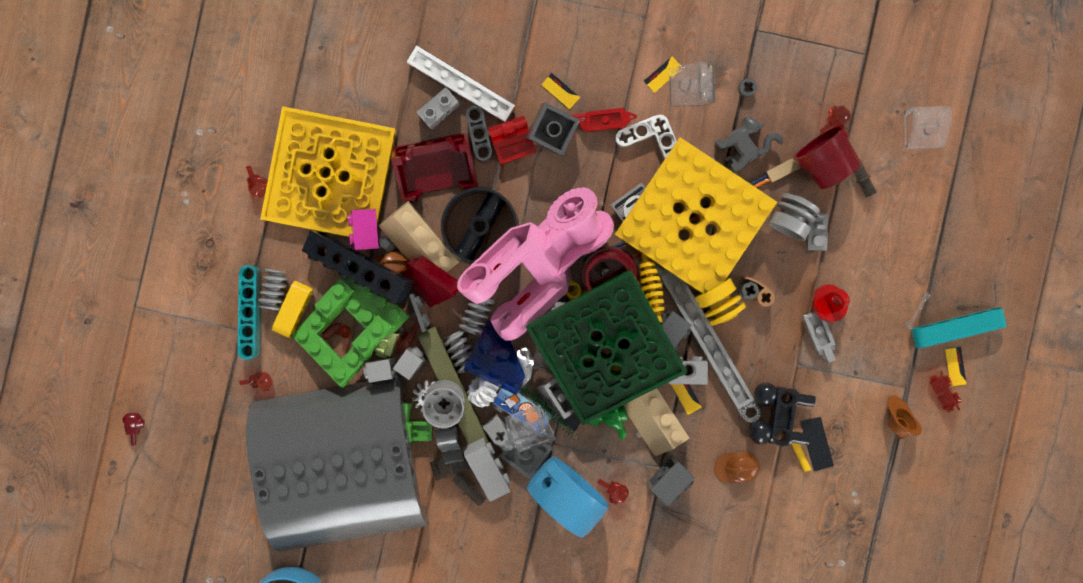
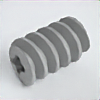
M265 269L269 276H263V279L268 281V283L261 284L262 287L266 288V291H260V294L265 297L258 299L263 304V306L259 307L280 310L281 306L277 303H283L284 300L279 296L285 295V292L280 288L287 287L282 281L288 280V277L284 275L286 272Z
M488 299L479 304L468 303L471 310H465L468 317H462L465 325L459 324V327L479 336L476 332L483 331L479 325L486 324L482 318L489 317L485 311L492 310L488 304H494L495 301Z
M464 330L443 338L447 339L443 345L451 346L447 353H454L450 359L457 360L454 367H461L457 371L458 374L476 366L474 364L478 361L477 358H471L474 351H467L471 347V344H464L468 338H461Z

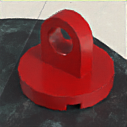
M826 284L818 287L813 292L812 308L821 320L833 323L841 320L846 315L850 298L844 290L835 285Z

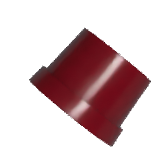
M838 125L820 134L793 156L796 164L800 168L805 169L820 189H827L838 184L854 173L861 165V161L848 139L849 134L844 125Z
M614 246L598 248L587 256L582 265V285L587 292L629 269L632 270L638 281L636 262L628 252ZM601 262H604L610 268L604 276H600L595 272V268Z

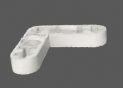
M656 115L621 129L615 137L618 146L628 147L654 136L664 160L669 152L666 154L665 151L672 149L677 142L669 121L664 115ZM656 119H659L660 122H664V124L662 125L663 131L667 129L668 132L658 136V133H660L661 130L659 126L655 127L654 125L657 122ZM644 126L647 129V134L639 136L636 132L637 127ZM630 130H633L636 140H633V136L627 139V143L619 140L622 133L627 136L631 134ZM665 136L669 137L672 141L669 147H665L661 143V139Z

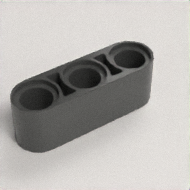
M471 106L466 111V118L474 153L479 162L487 163L492 159L493 152L485 117L480 107ZM473 112H479L480 118L472 120L470 115ZM482 130L485 132L484 137L476 139L474 137L476 131ZM487 149L489 154L487 157L481 158L479 157V151Z

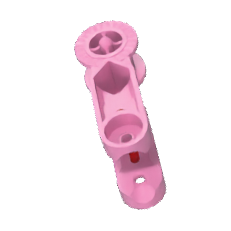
M589 188L571 189L569 192L559 196L553 205L550 206L546 219L539 226L529 222L510 228L460 276L457 284L459 292L476 304L492 297L499 283L520 263L535 278L512 301L502 304L493 313L491 323L502 339L513 340L527 331L526 323L544 315L568 292L571 279L569 267L581 256L590 254L602 247L611 237L614 227L613 220L608 213L595 211L598 203L597 197Z

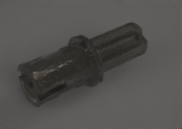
M861 161L860 167L854 174L857 178L856 183L860 184L865 198L876 194L877 191L869 178L871 175L867 174Z
M461 472L453 478L452 482L464 492L463 495L466 494L477 506H480L485 501L486 497L474 486L475 483H471Z

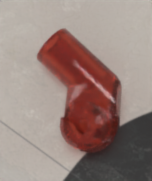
M334 323L323 331L322 335L326 340L334 335L348 338L351 334V329L347 325Z

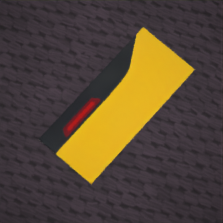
M672 56L645 79L644 82L655 93L683 68Z
M553 73L541 84L568 109H571L580 99L574 91Z
M961 347L945 349L950 386L966 385Z
M671 384L688 415L702 408L689 384Z

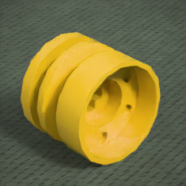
M727 278L724 283L704 294L699 293L694 297L700 308L710 307V310L704 314L706 318L714 315L708 321L710 326L727 322L746 308L744 302L735 305V303L741 300L740 295L730 296L736 290L731 278Z

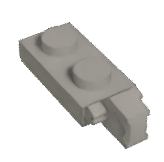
M814 311L801 316L817 354L823 356L825 363L835 361L832 350H835L834 345L836 344L826 320H821Z

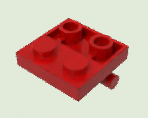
M524 116L488 128L500 165L536 153L534 143L525 138L529 129Z

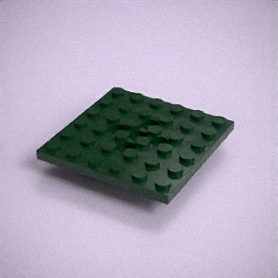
M631 269L525 325L582 425L687 374L683 362ZM599 331L602 333V336L596 338L591 333ZM627 339L629 344L623 346L619 344V341ZM609 348L611 353L606 355L601 350ZM586 357H591L594 361L592 363L584 362L583 359ZM613 365H618L621 367V369L619 371L612 370L611 367Z

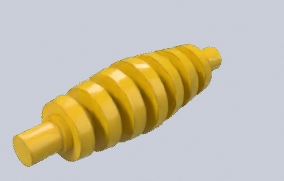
M641 254L642 264L639 265V269L644 271L640 272V277L646 278L640 280L641 285H647L642 287L644 293L649 292L645 295L650 300L649 303L660 323H663L661 314L665 310L664 307L659 305L664 304V299H658L663 296V291H657L663 287L661 283L655 284L661 280L659 276H653L658 274L657 269H652L656 266L655 262H651L650 258Z

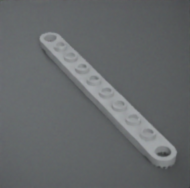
M655 262L656 266L654 268L657 269L660 279L684 320L692 325L690 327L691 332L739 414L747 422H756L761 414L760 408L712 326L709 325L708 319L704 316V312L696 302L687 283L668 270L660 269ZM749 407L755 409V415L752 418H748L745 415Z

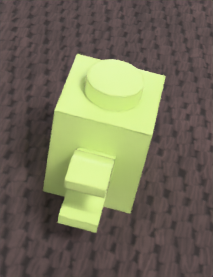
M394 332L386 336L374 348L373 351L376 352V355L382 358L392 356L400 333Z

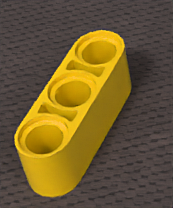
M298 281L293 282L272 326V331L289 339L292 338L291 335L296 331L313 294V288Z

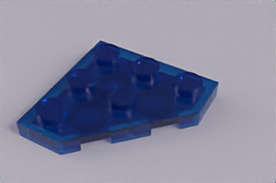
M488 320L463 370L517 395L525 374L511 341L502 339L494 329L491 321Z

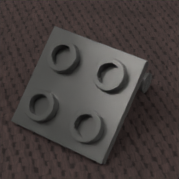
M416 293L410 294L409 296L415 311L408 313V315H416L422 332H425L430 321L427 313L423 314L421 308L424 306L423 300ZM402 325L399 327L396 333L404 331Z

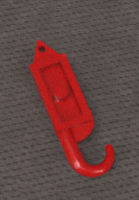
M624 107L571 115L580 120L579 124L582 130L588 133L626 128V125L637 118V115L624 110Z

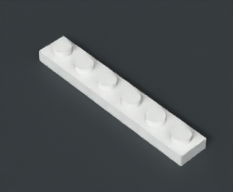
M417 45L407 60V64L503 122L507 121L515 108L514 104Z

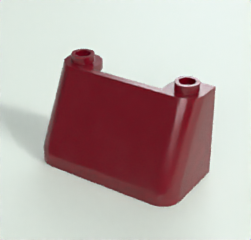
M466 133L400 145L392 150L391 161L402 202L409 201L414 203L419 200L418 198L421 197L422 193L459 186L462 190L478 187L469 138Z

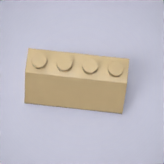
M409 201L378 225L408 261L413 257L417 259L424 256L445 272H448L459 263L458 259L447 249L445 243Z
M657 388L622 405L654 456L670 451L690 439Z

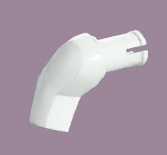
M521 348V351L518 350V357L515 360L517 373L513 381L517 378L519 379L516 383L510 382L519 392L521 391L519 386L524 383L521 387L522 389L531 380L533 359L527 348ZM521 380L520 384L518 385L519 388H517V385H514V383L517 384Z

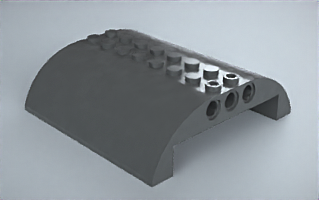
M397 375L393 379L371 383L364 381L347 384L344 388L336 386L253 401L251 403L246 424V447L250 475L262 529L268 542L276 551L281 552L429 526L427 508L421 505L402 395L405 394L402 375Z

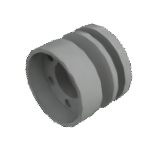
M783 193L781 196L783 202H778L777 204L783 212L774 211L768 224L787 236L805 241L811 228L804 222H815L814 216L819 214L820 209L805 198Z
M449 380L436 381L430 385L425 392L422 406L423 415L428 423L443 429L457 424L464 412V392L458 384ZM442 398H446L447 404H443Z

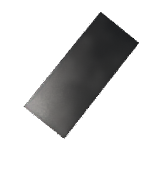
M821 417L801 422L803 433L810 434V443L807 445L813 470L818 471L833 467L834 464Z

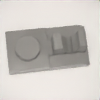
M819 212L817 216H814L815 222H807L811 230L806 238V250L827 251L828 214Z

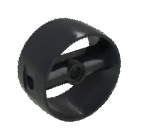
M485 187L469 188L455 195L446 205L441 217V235L447 249L459 260L472 265L475 262L473 259L505 204L513 214L514 227L519 226L518 217L511 202L501 193ZM487 194L455 250L450 243L447 233V223L451 211L461 200L468 196ZM484 222L485 230L477 232L475 230L476 223Z

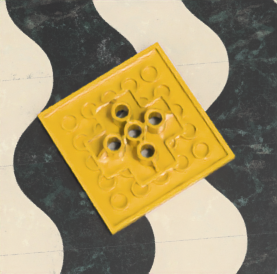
M282 106L260 219L349 237V234H352V226H348L347 215L351 214V210L376 209L378 227L396 129ZM329 150H334V156L331 159H327L326 153ZM311 165V172L304 174V167ZM329 168L330 176L324 178L323 171ZM348 172L350 175L349 180L343 182L341 176L343 173ZM325 187L327 193L324 197H320L319 190Z
M679 137L614 235L704 294L724 283L777 204V201ZM702 198L709 201L708 208L701 206L700 201ZM676 203L680 204L683 208L680 214L676 213L673 209ZM691 214L698 216L697 224L690 222L689 217ZM707 225L714 227L713 235L706 233ZM681 230H685L688 234V238L685 241L679 238Z

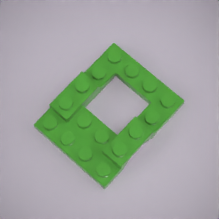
M340 277L314 305L316 307L314 312L291 336L340 387L344 388L365 363L371 359L374 348L386 336L396 332L410 316L398 304L395 305L387 302L386 297L383 295H375L370 292V288L356 285L350 277L344 279ZM346 308L366 329L353 341V347L341 358L320 335Z

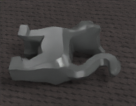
M748 115L744 118L740 128L732 131L725 140L719 139L715 141V145L719 151L730 147L734 148L737 154L734 157L728 156L725 158V162L736 173L745 168L751 161L766 155L770 151L773 140L782 145V136L773 132L768 134L764 139L763 147L758 149L749 135L757 133L764 127V123L760 124L756 119Z

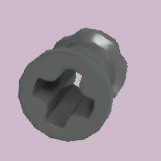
M744 282L738 288V294L743 299L756 298L759 293L758 286L753 282ZM746 287H750L751 294H747Z

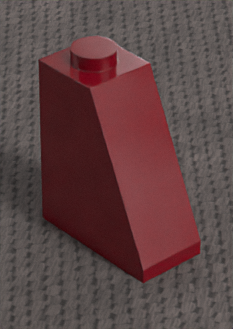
M424 256L417 259L411 258L406 262V268L401 272L403 276L414 281L412 287L430 308L454 297L459 291L457 288L458 280Z

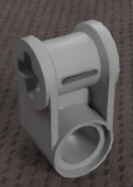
M495 414L482 425L492 441L499 445L502 450L510 451L514 448L516 444L515 437L498 414Z

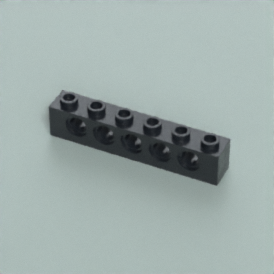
M310 230L302 252L308 254L307 257L317 262L319 260L325 268L339 271L338 274L344 278L350 277L356 285L370 288V292L375 295H383L386 297V301L391 304L405 303L414 284V281L321 231ZM356 264L358 265V271H357V272H356V270H355ZM372 272H373V274H374V280H373V281H372V279H371V274H372ZM388 281L390 282V289H389V290H388V288H387V282H388Z

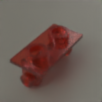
M940 371V377H937V375L931 376L929 383L935 394L944 393L938 396L943 410L951 412L954 410L953 407L956 406L959 411V403H962L959 394L952 391L950 386H953L949 375L945 376L943 371Z

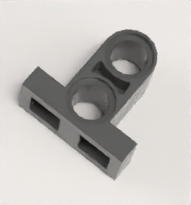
M458 423L449 428H438L439 430H435L436 442L442 452L444 464L464 461Z

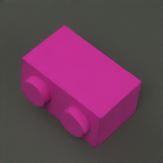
M376 209L351 210V214L347 215L348 226H352V234H349L350 246H353L354 250L379 248Z

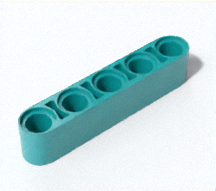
M245 265L239 270L238 355L244 360L256 358L261 350V307H259L261 302L258 299H261L262 274L257 266ZM249 269H252L254 273L251 279L247 277ZM249 288L253 290V296L251 298L247 296V290ZM249 307L253 310L251 317H248L246 313ZM248 326H250L253 330V334L251 336H248L246 333V329ZM247 346H250L253 350L251 355L246 353Z
M998 307L912 328L910 331L914 347L924 348L1005 328L1007 323L1003 307Z

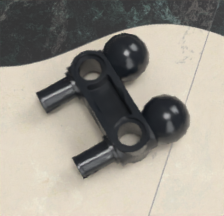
M768 382L759 384L755 388L754 398L761 406L768 407L772 405L770 423L763 420L753 422L748 430L750 439L758 445L766 443L778 446H789L791 443L809 445L810 434L793 431L795 411L797 405L814 407L816 397L799 394L796 389L775 387ZM787 392L789 399L786 402H782L781 397L783 393ZM783 431V438L777 440L776 433Z

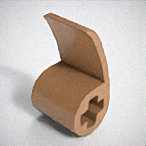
M750 277L742 278L760 287L757 297L754 298V302L758 306L767 307L774 303L775 296L767 286ZM762 294H763V295H767V296L765 297V299H766L767 301H761L762 298H763V297L761 296Z

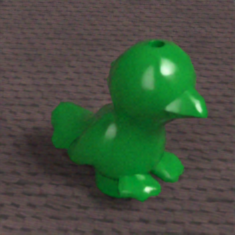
M621 406L586 424L599 427V422H603L618 431L619 439L623 440L627 434L623 422L628 421L625 407Z

